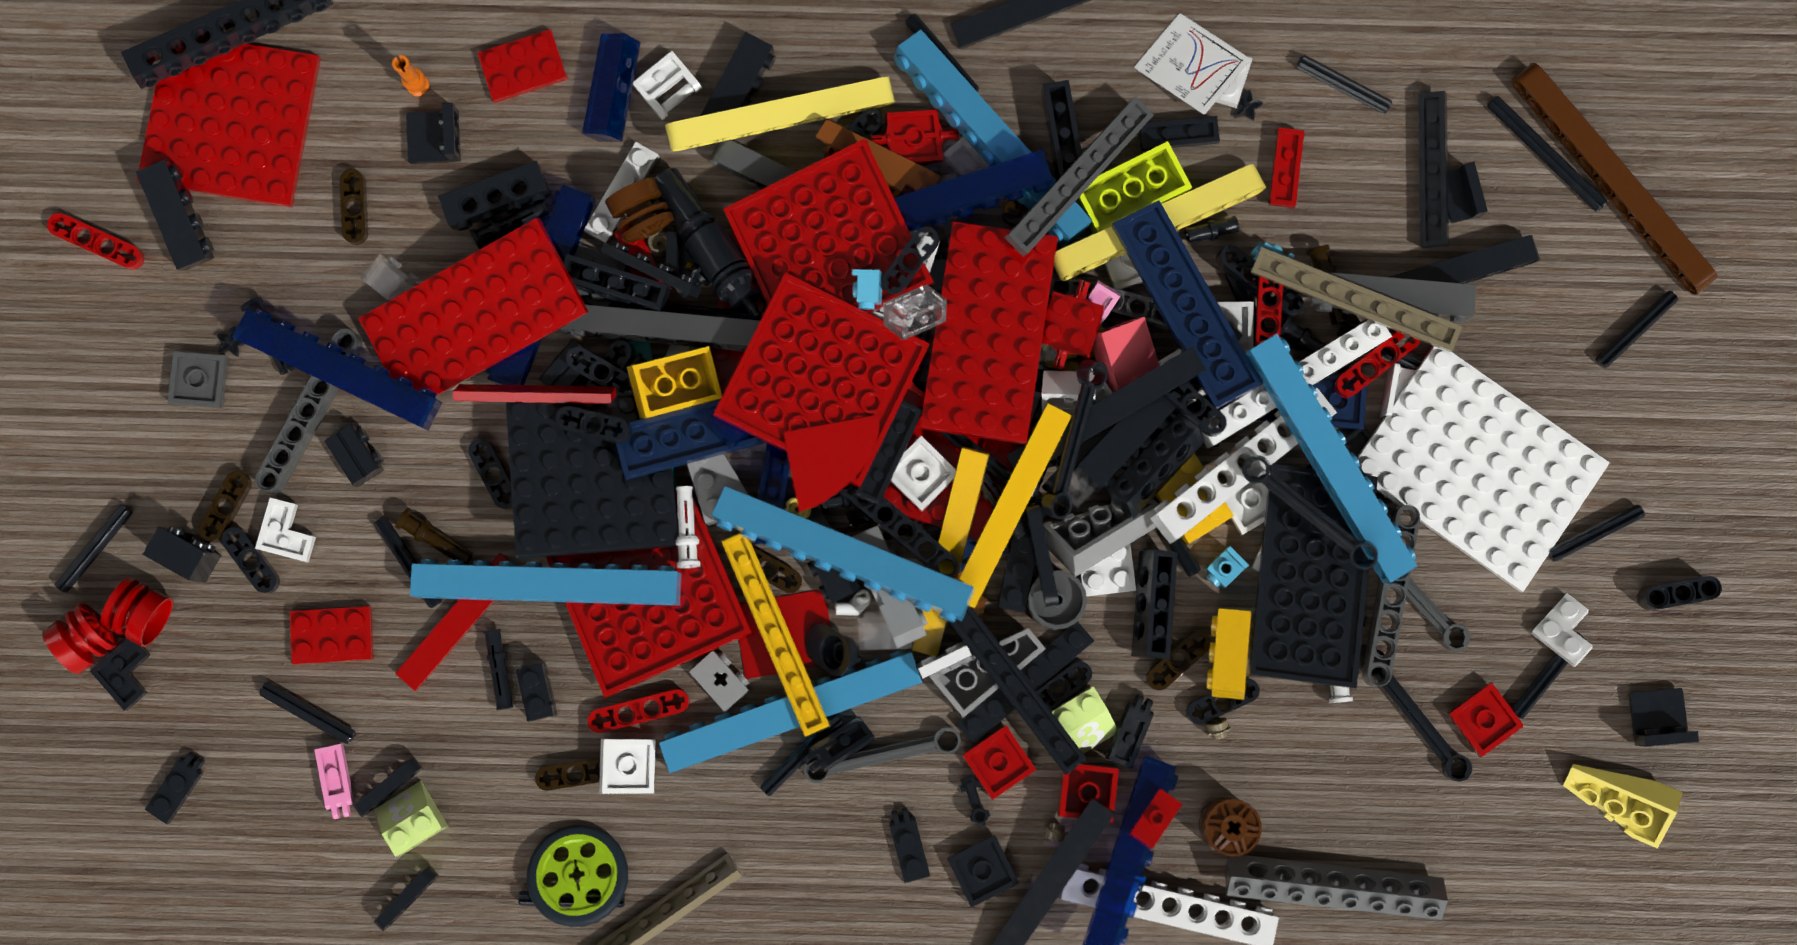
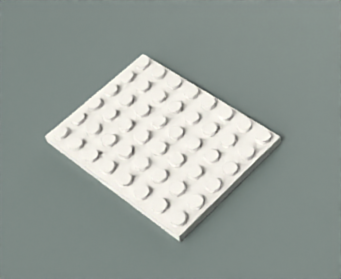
M1432 346L1423 362L1419 365V368L1395 400L1392 415L1382 419L1357 456L1360 463L1358 468L1361 473L1367 476L1378 477V493L1391 500L1398 507L1404 505L1415 506L1420 513V523L1519 592H1524L1550 553L1549 550L1554 547L1610 463L1453 352H1448L1436 346Z

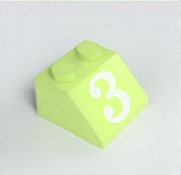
M1094 686L1087 688L1051 710L1083 754L1114 736L1117 730L1108 709Z
M419 781L374 809L381 834L395 857L405 854L448 827L422 781Z

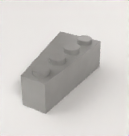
M724 454L687 464L706 525L710 526L717 523L712 517V513L724 486L749 496Z
M1152 499L1133 519L1116 507L1111 500V504L1106 506L1095 505L1088 508V512L1074 516L1073 513L1069 514L1062 521L1054 524L1051 521L1043 523L1048 549L1076 577L1155 529L1156 525L1150 518L1156 514L1154 508L1159 504Z
M878 525L852 537L896 555L891 543L886 545ZM881 588L879 592L871 590L897 648L927 635L923 627L928 624L922 610L916 611L913 604L915 602L906 598L904 602L898 601L889 596L890 592Z
M1029 628L999 642L1019 670L1046 649ZM974 654L929 675L930 679L962 717H965L999 688Z

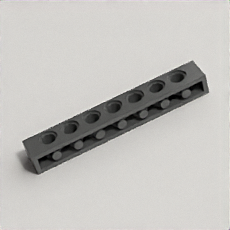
M1247 855L1229 856L1225 870L1226 894L1233 897L1442 920L1448 902L1444 878Z

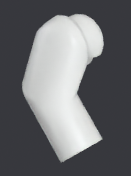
M859 590L849 602H835V615H860L871 602L869 591Z

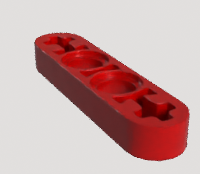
M55 213L47 221V229L54 236L122 267L136 270L144 263V253L136 246L70 216ZM63 222L72 228L71 233L64 229H59L56 227V224ZM85 229L89 230L90 239L85 243H80L78 240L79 233ZM112 240L114 243L113 250L110 253H103L101 250L103 242ZM121 250L128 254L133 253L136 256L135 261H129L127 258L119 255Z
M1258 276L1254 347L1265 341H1260V336L1272 337L1278 334L1280 337L1283 286L1278 284V289L1274 287L1263 288V283L1268 284L1269 280ZM1268 291L1275 293L1277 296L1276 304L1271 307L1266 306L1262 302L1263 294ZM1264 318L1274 320L1275 329L1273 332L1266 333L1261 329V321Z
M1397 331L1391 338L1384 341L1335 380L1334 390L1336 394L1342 398L1354 396L1417 347L1421 340L1412 338L1410 340L1411 343L1407 342L1399 348L1397 343L1405 336ZM1388 347L1393 350L1394 358L1392 361H1386L1382 358V348ZM1363 363H1369L1373 366L1374 374L1371 377L1362 374L1360 368ZM1356 376L1358 381L1351 385L1352 392L1349 389L1344 391L1341 387L1344 384L1342 380L1348 382Z
M671 690L596 709L589 714L587 723L593 732L604 733L682 713L689 707L690 698L683 690ZM676 693H678L679 697H684L685 702L681 703L680 709H677L676 705L667 706L669 712L664 713L662 696H665V701L673 700ZM654 700L658 703L659 711L656 715L650 716L645 712L644 706L647 701ZM623 707H629L633 711V718L629 722H623L619 718V711ZM609 710H614L613 718L617 723L616 726H612L613 721L603 723L602 729H600L599 725H594L593 720L597 719L598 713H600L601 717L611 716Z

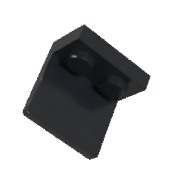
M442 103V111L409 112L406 114L408 162L410 164L461 162L459 111L453 103Z
M1682 688L1629 693L1635 746L1649 747L1699 742L1698 731L1688 730Z

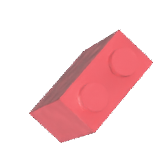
M1145 317L1129 319L1097 332L1092 348L1096 361L1102 362L1107 367L1108 376L1106 383L1113 393L1160 366Z

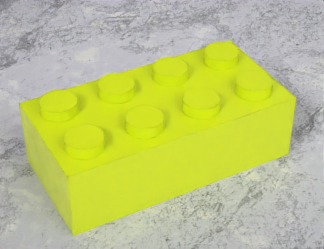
M1167 141L1099 175L1076 200V203L1092 219L1089 228L1092 234L1111 227L1114 222L1158 200L1162 204L1189 192L1192 186Z

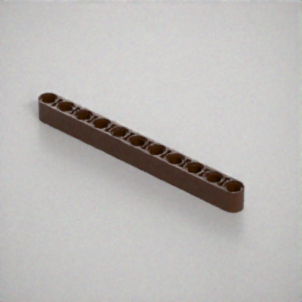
M1529 64L1511 79V84L1516 92L1689 293L1697 295L1717 279V273L1538 64Z

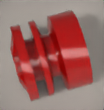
M128 577L115 588L107 600L101 614V625L107 629H113V632L117 634L125 632L126 639L146 647L158 637L166 625L172 612L173 598L157 590L149 592V587L146 584H139L138 580Z
M85 603L77 604L73 611H68L65 614L66 623L62 620H57L42 632L43 640L53 656L65 668L75 674H81L94 664V654L98 657H103L106 655L107 650H112L118 643L112 629L103 627L100 622L101 616Z

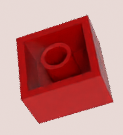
M1081 763L1067 775L1062 771L1057 815L1078 819L1093 797L1114 811L1119 769Z

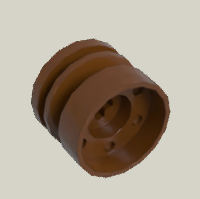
M652 177L634 182L615 192L605 200V204L613 219L626 217L617 226L619 231H626L622 235L625 243L651 237L674 220L671 212H664L668 208L666 202L653 203L662 194L655 179Z
M1219 797L1209 802L1202 810L1199 818V831L1204 842L1213 850L1227 856H1241L1250 852L1258 844L1262 833L1261 820L1257 811L1250 804L1232 797ZM1229 821L1237 823L1235 833L1226 831L1229 828Z

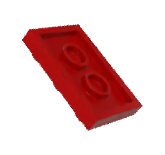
M551 29L477 53L494 103L568 80Z
M371 606L290 611L292 664L374 659Z

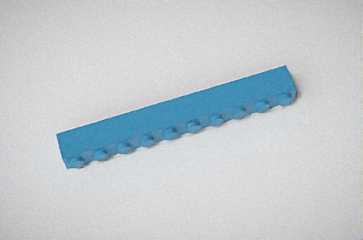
M922 30L898 45L894 56L898 68L905 71L911 77L915 87L922 90L928 96L932 106L939 109L945 115L949 125L956 128L962 134L966 144L973 147L979 153L983 163L990 166L997 174L1000 182L1012 190L1017 201L1024 204L1030 210L1057 180ZM1074 202L1048 232L1049 235L1058 236L1057 243L1064 248L1087 230L1092 219Z
M1276 334L1245 353L1261 379L1264 388L1355 538L1359 541H1370L1376 546L1378 559L1373 568L1382 583H1391L1418 566L1415 562L1416 555L1410 546H1405L1400 537L1402 536L1400 528L1395 522H1391L1386 514L1388 509L1384 502L1376 498L1372 491L1374 486L1367 476H1363L1359 470L1360 463L1353 453H1349L1344 445L1346 440L1343 434L1333 427L1330 422L1332 420L1331 414L1324 406L1321 407L1317 400L1318 394L1312 384H1307L1303 377L1304 370L1298 361H1294L1289 354L1290 347L1284 338H1280ZM1361 546L1368 560H1373L1374 553L1372 549L1368 546Z
M724 486L712 513V517L717 521L716 525L722 529L731 531L734 528L742 531L741 536L749 540L756 541L757 538L766 541L765 545L773 550L780 551L783 548L791 551L790 556L798 560L805 561L806 558L815 561V566L822 570L830 571L831 568L840 572L839 576L854 582L855 578L864 581V586L871 590L879 592L880 588L890 592V597L898 601L904 602L906 598L915 602L914 606L925 612H929L930 609L940 612L939 616L953 623L956 619L959 621L963 620L974 594L973 586Z
M421 559V564H412L410 596L415 598L680 606L681 573L674 571L672 566H658V571L648 570V566L632 565V570H621V565L612 564L605 565V569H595L594 564H579V568H568L569 564L552 563V568L542 567V563L526 562V567H516V562H500L499 566H489L490 562L473 561V565H463V561L447 560V565H438L437 560Z
M905 649L890 654L891 660L881 663L880 658L865 663L866 669L858 672L853 667L847 669L841 678L831 681L830 676L814 681L816 684L814 690L826 717L922 683L912 652L906 654ZM778 694L764 699L766 705L756 708L753 703L739 708L741 713L731 717L728 712L714 717L715 723L705 726L703 721L689 726L690 732L680 735L678 730L664 735L665 741L660 742L659 745L669 773L800 727L789 698L781 699Z

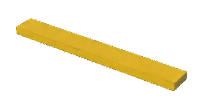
M1047 404L958 580L974 587V594L969 604L973 608H975L1072 416L1050 404Z
M963 447L961 450L939 539V544L958 560L959 570L953 578L955 580H958L989 457V453ZM945 560L940 563L939 569L944 574H950L954 571V565L952 562ZM932 609L929 612L922 610L928 623L923 626L927 635L915 640L912 650L938 657L947 620L939 616L940 612Z
M741 533L722 540L723 547L804 736L806 737L829 727V722L751 541L741 536Z

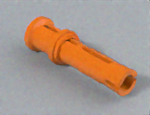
M398 55L400 60L395 57L392 60V67L401 76L403 86L413 96L420 97L425 95L430 87L426 76H424L420 69L413 67L407 57Z

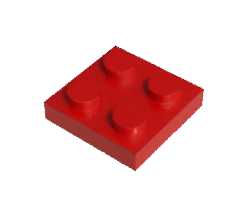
M1488 683L1447 713L1479 757H1483L1524 727L1493 683Z
M1007 725L962 755L992 800L1036 771V768Z

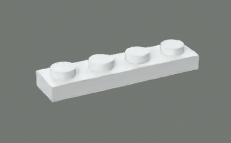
M635 142L583 230L586 234L603 243H609L623 217L613 219L605 204V200L620 189L639 180L646 179L659 158L657 153Z

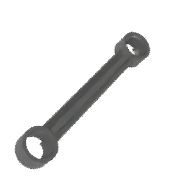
M1409 578L1406 597L1440 633L1442 646L1449 651L1465 649L1470 642L1469 631L1462 625L1452 624L1412 579ZM1451 628H1456L1463 634V642L1458 647H1451L1449 645L1451 643L1449 640Z
M943 727L932 736L856 752L828 771H825L819 777L820 780L813 779L807 772L810 771L809 767L812 763L804 765V774L809 781L821 783L831 774L925 753L940 751L944 754H951L959 748L961 738L955 729ZM945 731H951L957 737L955 738L954 745L949 750L942 749L937 743Z

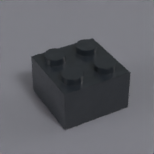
M172 525L169 528L159 526L142 554L189 581L202 583L207 582L222 556L214 551L216 549L214 545L204 540L192 539L194 534L181 527L176 528Z

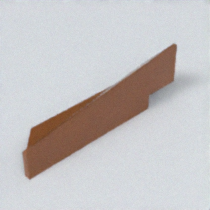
M830 120L824 122L816 135L817 139L826 144L824 150L826 157L864 139V137ZM866 139L894 199L901 194L909 202H917L922 205L928 199L940 176Z

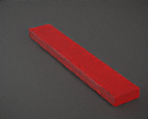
M459 384L453 390V400L476 402L610 404L616 397V387Z
M499 553L489 566H499L500 562L511 561L502 553ZM459 599L398 669L395 675L414 691H417L495 600Z

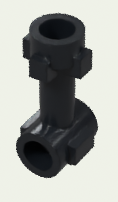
M975 775L961 779V792L966 791L973 811L969 816L971 822L979 824L980 827L986 825L990 813L989 810H985L982 807L976 789L980 786L979 780H976Z

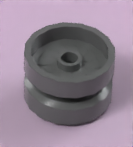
M1060 570L1053 571L1057 593L1061 597L1060 605L1045 607L1039 577L1031 584L1027 599V610L1032 619L1040 626L1052 630L1068 628L1077 623L1084 614L1087 605L1086 590L1081 581L1071 573Z

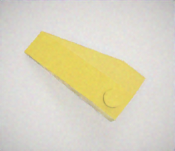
M1575 764L1572 765L1563 784L1565 788L1585 803L1595 805L1603 811L1604 817L1610 822L1615 820L1625 828L1624 832L1630 837L1657 849L1677 814L1683 793L1657 781Z

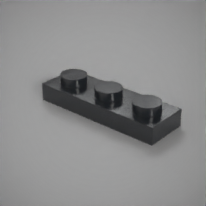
M1217 116L1147 122L1139 131L1141 151L1151 150L1167 141L1171 148L1219 144L1220 142Z

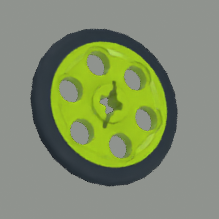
M570 825L546 836L533 852L527 868V888L535 907L547 919L568 927H584L597 923L607 917L620 903L628 883V865L625 854L618 842L603 830L588 825ZM586 843L594 844L596 849L594 855L589 858L581 855V848ZM560 847L567 848L569 851L568 858L563 862H558L554 858L555 851ZM575 860H577L579 871L585 873L584 876L580 877V891H578V884L575 879L570 878V875L575 874ZM602 864H608L612 869L610 876L605 879L597 876V869ZM550 872L556 873L558 876L557 884L553 887H546L543 882L544 876ZM591 889H597L601 893V898L596 904H590L586 900V895ZM569 893L573 895L574 903L570 908H562L560 906L559 900L563 894Z

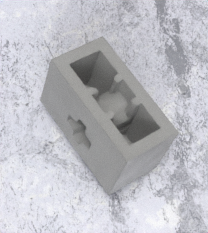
M713 650L689 673L722 710L727 712L750 691L747 687L750 682L740 671L735 674L729 667L732 662L722 651L718 654ZM717 673L721 675L726 673L728 675L725 679L728 683L726 686L716 684L718 680Z

